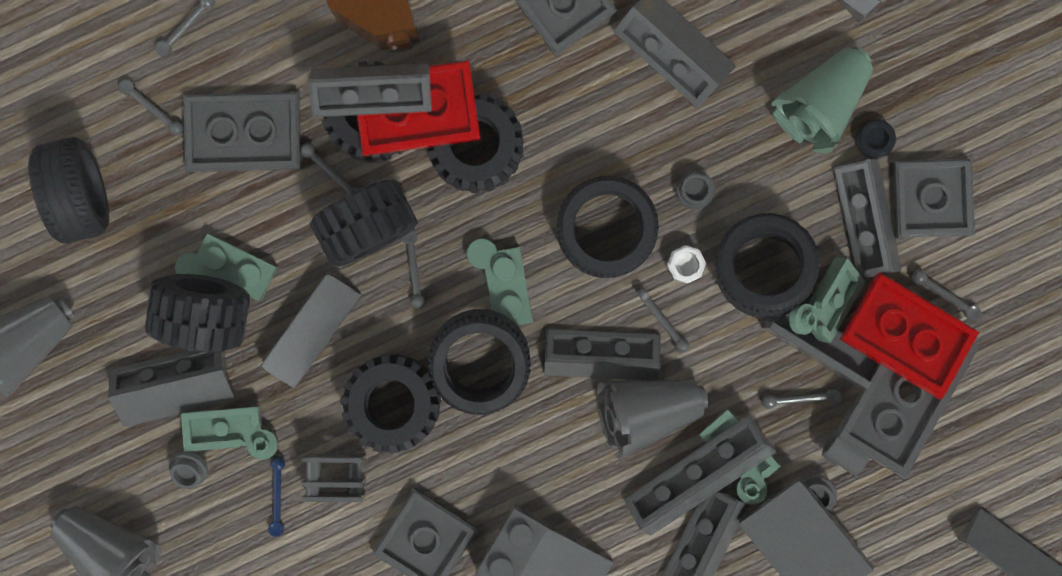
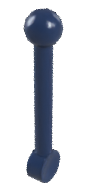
M280 456L272 458L270 462L271 468L274 470L273 522L269 525L268 531L274 537L280 536L285 529L284 524L280 521L281 471L285 467V460Z

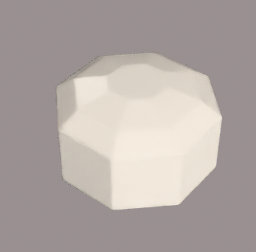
M685 245L671 252L667 268L674 280L688 284L702 277L706 262L699 249Z

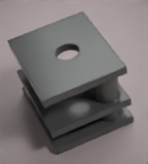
M308 454L304 456L306 480L302 482V487H306V494L302 497V502H362L366 498V492H363V485L366 483V478H363V461L366 460V454ZM321 463H349L348 478L321 480ZM321 487H348V492H321Z

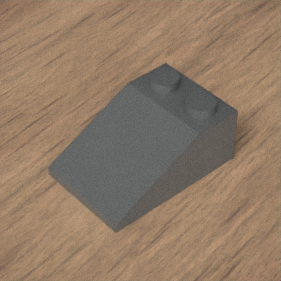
M514 503L477 566L474 576H606L614 562Z

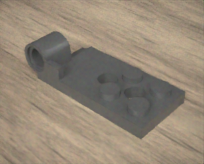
M973 343L943 399H937L914 385L916 389L915 400L912 403L905 402L901 399L898 390L900 384L907 380L877 363L868 379L871 382L868 390L863 389L855 404L848 408L840 424L837 425L827 439L821 455L855 476L863 470L871 458L900 477L907 478L977 352L979 345Z

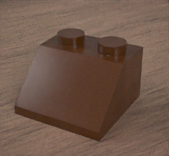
M327 0L328 7L337 22L382 50L390 49V53L403 52L412 49V43L420 41L410 0Z

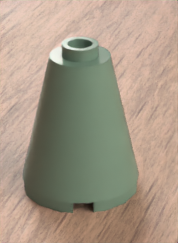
M843 48L780 93L771 104V106H776L777 108L773 112V116L780 127L799 144L804 139L814 144L810 150L816 153L827 154L833 151L838 145L873 73L870 56L860 48Z

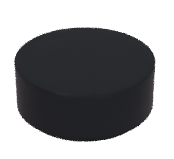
M880 119L866 122L856 133L855 142L857 149L862 155L872 159L887 155L892 151L896 143V134L893 127L888 122Z

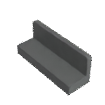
M640 0L631 8L613 31L696 108L701 106L736 67L727 56L665 0Z
M790 313L777 318H767L762 329L856 387L868 390L871 382L867 379L877 362L839 340L843 333L841 330L838 329L831 343L818 341L812 332L806 335L793 332L789 322Z
M185 351L109 370L108 398L125 427L232 402L235 399L234 391L226 375L225 351Z

